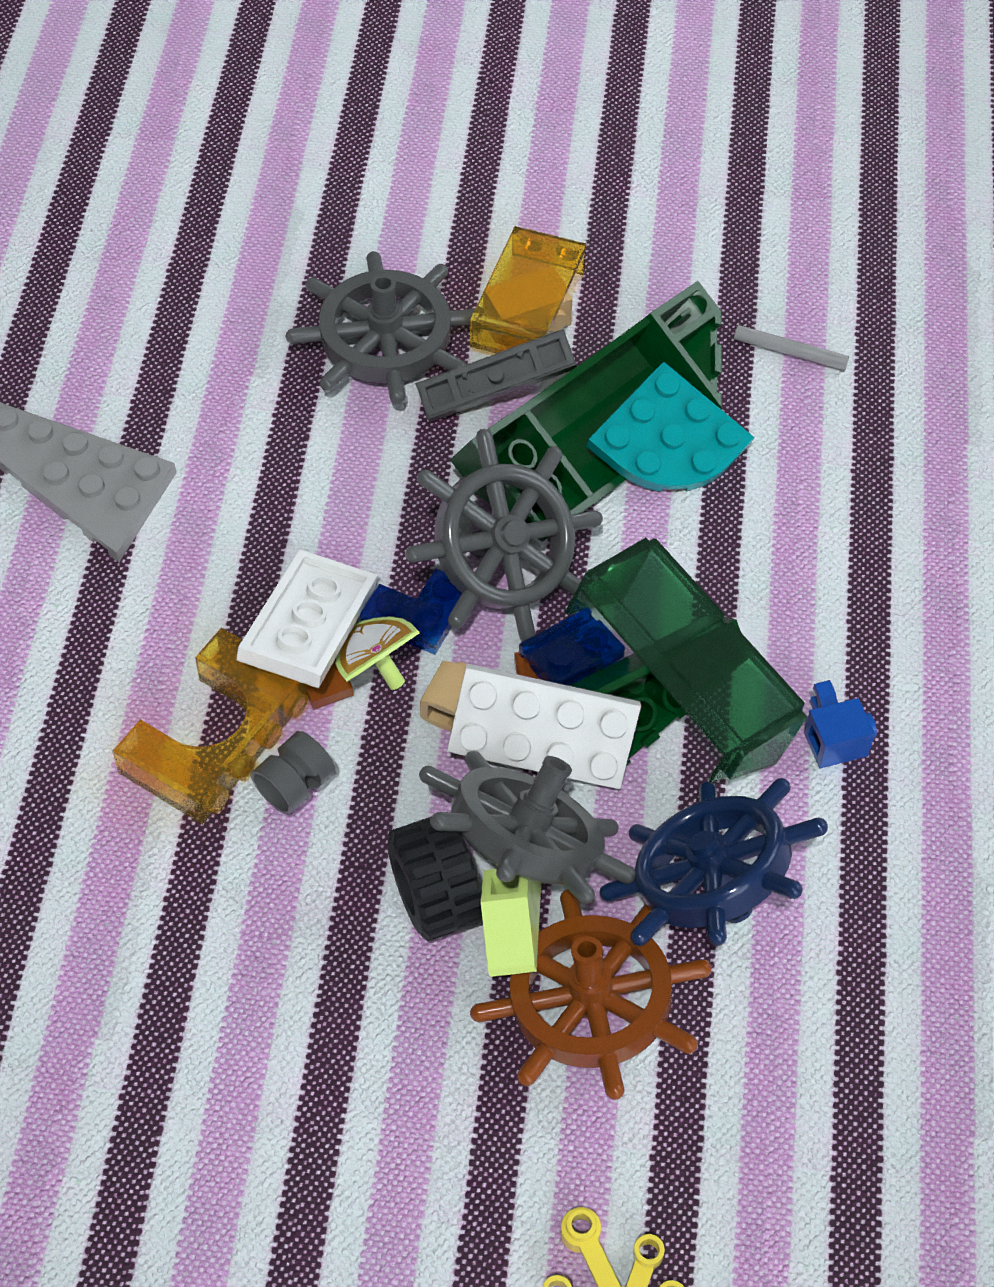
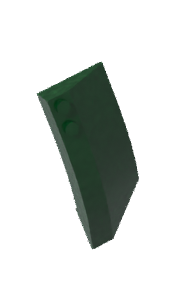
M696 281L653 310L641 321L558 381L489 427L488 430L493 435L498 463L520 465L535 471L549 447L556 446L560 448L562 458L549 481L563 496L571 515L582 513L626 480V478L617 473L586 446L589 438L663 362L721 409L722 393L717 392V376L722 373V345L717 344V328L721 326V310L700 282ZM476 437L470 440L450 459L462 477L482 468ZM503 484L510 513L522 490ZM485 485L475 493L490 504ZM536 502L525 519L526 523L546 520L543 511ZM550 536L542 537V538H537V539H539L541 542H543L544 540H546V539H547L548 537H550Z

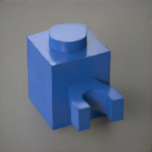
M831 680L814 684L813 690L816 696L810 698L813 709L809 710L804 735L819 769L868 757L873 739L877 736L876 723L871 713H865L859 698L838 703Z

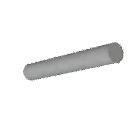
M741 325L737 326L734 340L843 371L846 370L849 356Z

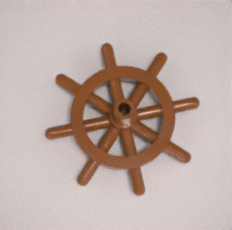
M566 889L560 895L564 920L556 922L539 932L537 972L511 974V997L477 1003L470 1009V1016L472 1020L479 1023L511 1016L515 1017L520 1031L535 1048L517 1073V1079L521 1085H532L549 1062L554 1060L573 1067L600 1068L607 1097L612 1100H618L624 1095L625 1091L619 1063L627 1061L644 1051L656 1038L686 1054L696 1051L698 1047L696 1037L667 1021L672 1004V984L706 978L711 974L712 966L705 959L669 965L663 951L652 938L643 946L635 945L631 941L630 934L650 912L646 904H644L631 923L608 916H583L580 902L569 889ZM602 946L612 947L602 960ZM571 949L574 964L568 968L552 958ZM629 955L637 960L645 969L644 971L614 976ZM538 973L563 986L531 993L533 982ZM652 989L645 1009L620 996L621 994ZM568 1005L553 1026L545 1022L537 1013V1011ZM611 1012L631 1024L611 1034L607 1013ZM582 1018L588 1019L592 1037H578L570 1034Z

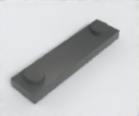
M562 329L415 384L429 422H433L572 371L577 367L565 331Z

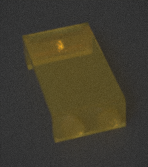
M514 226L470 319V347L496 354L548 335L574 275L583 276L585 272L586 243Z

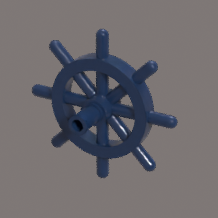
M784 778L776 779L758 799L746 796L717 797L715 785L711 782H703L698 790L699 802L677 812L664 821L657 829L654 830L640 824L630 827V839L643 844L635 864V880L630 884H624L618 880L606 883L600 888V897L604 901L611 902L633 894H641L650 912L630 934L631 941L637 946L645 945L665 923L682 928L707 927L708 941L714 946H720L727 939L726 921L738 923L747 919L751 915L753 908L765 900L772 892L789 899H797L801 896L803 892L801 883L785 877L791 862L792 845L823 836L828 830L827 822L823 818L817 817L784 827L780 817L773 810L790 791V783ZM729 828L724 835L719 833V830ZM753 830L762 833V835L745 840ZM758 856L753 864L743 862V860ZM674 857L683 859L680 861L670 863ZM680 880L669 892L661 889L662 885ZM702 885L705 892L694 894V892Z

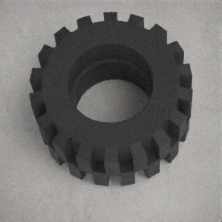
M431 817L390 830L387 843L390 864L401 899L413 926L426 941H431L482 922V892L466 843L460 832L437 831L433 829L430 823Z

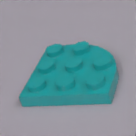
M663 362L589 438L586 446L617 473L639 486L661 492L663 488L686 489V491L703 487L720 477L748 448L755 437Z

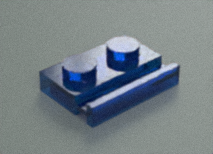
M589 607L519 643V655L521 658L525 657L530 662V668L541 680L567 686L624 658L625 646L600 619L598 621L595 620Z

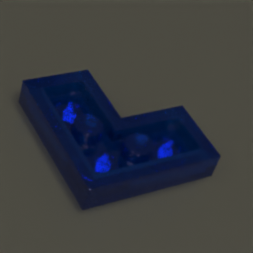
M435 568L417 599L379 584L362 610L360 622L380 617L403 618L419 631L418 635L406 643L436 655L452 628L448 623V617L462 593L451 583L444 571Z

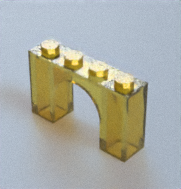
M222 627L197 654L195 660L199 681L235 701L246 712L245 719L240 728L232 736L220 743L196 747L182 744L140 719L112 751L120 775L200 824H203L212 813L216 814L224 807L228 800L229 792L239 780L244 781L250 776L259 756L265 749H271L276 745L285 725L292 717L297 718L300 716L308 703L305 683H300L296 680L237 661L238 647L242 639Z

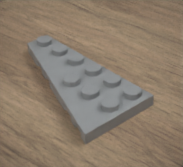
M0 403V470L5 474L10 473L21 482V486L61 518L64 520L69 519L82 529L84 536L93 543L95 541L100 543L108 550L112 558L120 562L176 475L175 463Z

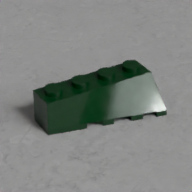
M711 614L569 686L640 701L641 708L627 766L631 762L629 759L642 747L648 748L660 737L658 733L673 720H680L692 710L690 706L704 693L710 694L746 663L750 656L737 620Z

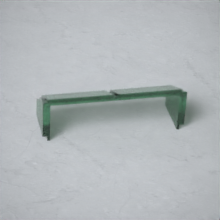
M645 537L588 570L582 578L565 613L569 615L596 608L720 751L723 757L709 777V782L712 783L727 777L732 780L776 765L808 717L802 711L805 702L733 623L726 624L723 621L725 614L664 546L655 538L649 541Z

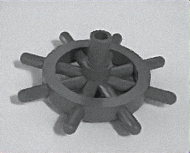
M372 251L366 257L368 272L355 275L343 281L335 288L317 278H309L306 281V289L324 300L319 315V326L289 329L286 332L285 338L290 344L322 342L325 353L334 364L320 379V386L325 391L332 390L349 374L368 382L387 383L391 402L401 404L405 400L403 381L423 374L435 364L448 371L466 365L461 359L446 352L451 337V326L478 324L484 320V312L479 308L450 311L445 297L436 288L448 275V268L444 264H437L424 278L404 271L383 270L381 255L376 251ZM396 297L402 298L399 302L396 301ZM372 298V302L368 307L359 303L360 301ZM418 304L428 312V314L407 316ZM344 312L360 320L338 323ZM433 329L426 340L411 332ZM364 336L353 347H350L342 340L344 338ZM402 344L411 349V351L398 355L397 346ZM375 347L382 350V356L369 355V353Z
M480 429L476 434V441L482 464L481 469L464 476L453 486L446 483L430 470L424 469L418 473V483L441 499L442 503L440 504L435 521V541L408 547L405 551V557L411 563L438 558L448 579L462 593L448 617V623L451 627H462L476 603L498 609L513 608L519 638L523 643L529 644L536 637L529 604L541 600L558 585L581 601H587L591 598L592 589L570 573L568 569L571 565L575 549V531L599 526L603 521V516L596 510L571 515L563 496L549 481L562 458L560 448L556 446L549 447L535 471L515 464H499L491 431ZM503 484L522 490L510 513ZM485 485L492 515L469 499L477 490ZM536 502L543 511L546 520L526 523L525 519ZM461 514L480 527L481 530L459 537ZM550 536L549 556L530 544L529 540ZM470 552L475 557L483 558L475 572L468 565L463 553ZM519 556L540 571V574L526 586ZM501 560L503 561L509 590L488 584Z
M470 751L465 756V763L471 771L463 777L462 781L432 766H424L420 770L419 777L423 783L453 797L451 812H437L432 815L430 820L432 828L437 831L460 832L475 850L498 865L496 875L500 881L510 882L514 879L515 875L541 883L565 885L582 904H589L595 898L593 888L585 880L593 869L624 884L634 882L636 871L633 867L603 852L605 846L604 837L616 835L619 829L618 823L613 819L593 818L577 801L561 791L567 777L572 772V768L564 760L554 756H546L537 776L533 777L511 769L491 767L478 751Z

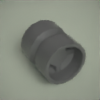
M296 731L277 748L279 756L270 755L251 772V779L259 793L276 810L286 815H290L309 797L308 789L316 791L335 773V765L326 750L313 737L303 731Z

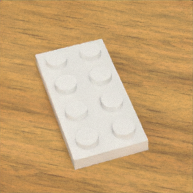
M299 549L239 645L236 660L319 688L373 593L378 575Z
M466 664L447 752L466 756L470 751H478L487 761L539 772L546 756H554L564 760L572 768L570 776L567 777L569 779L621 789L641 704L640 701Z

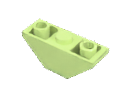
M497 869L483 870L481 911L489 976L537 972L541 882L515 875L514 879L510 882H502L496 875Z

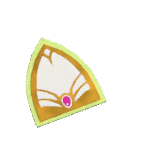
M396 617L372 618L355 623L336 657L335 663L339 673L348 682L374 664L391 690L398 689L405 683V679L389 654L418 635L419 631L410 622Z

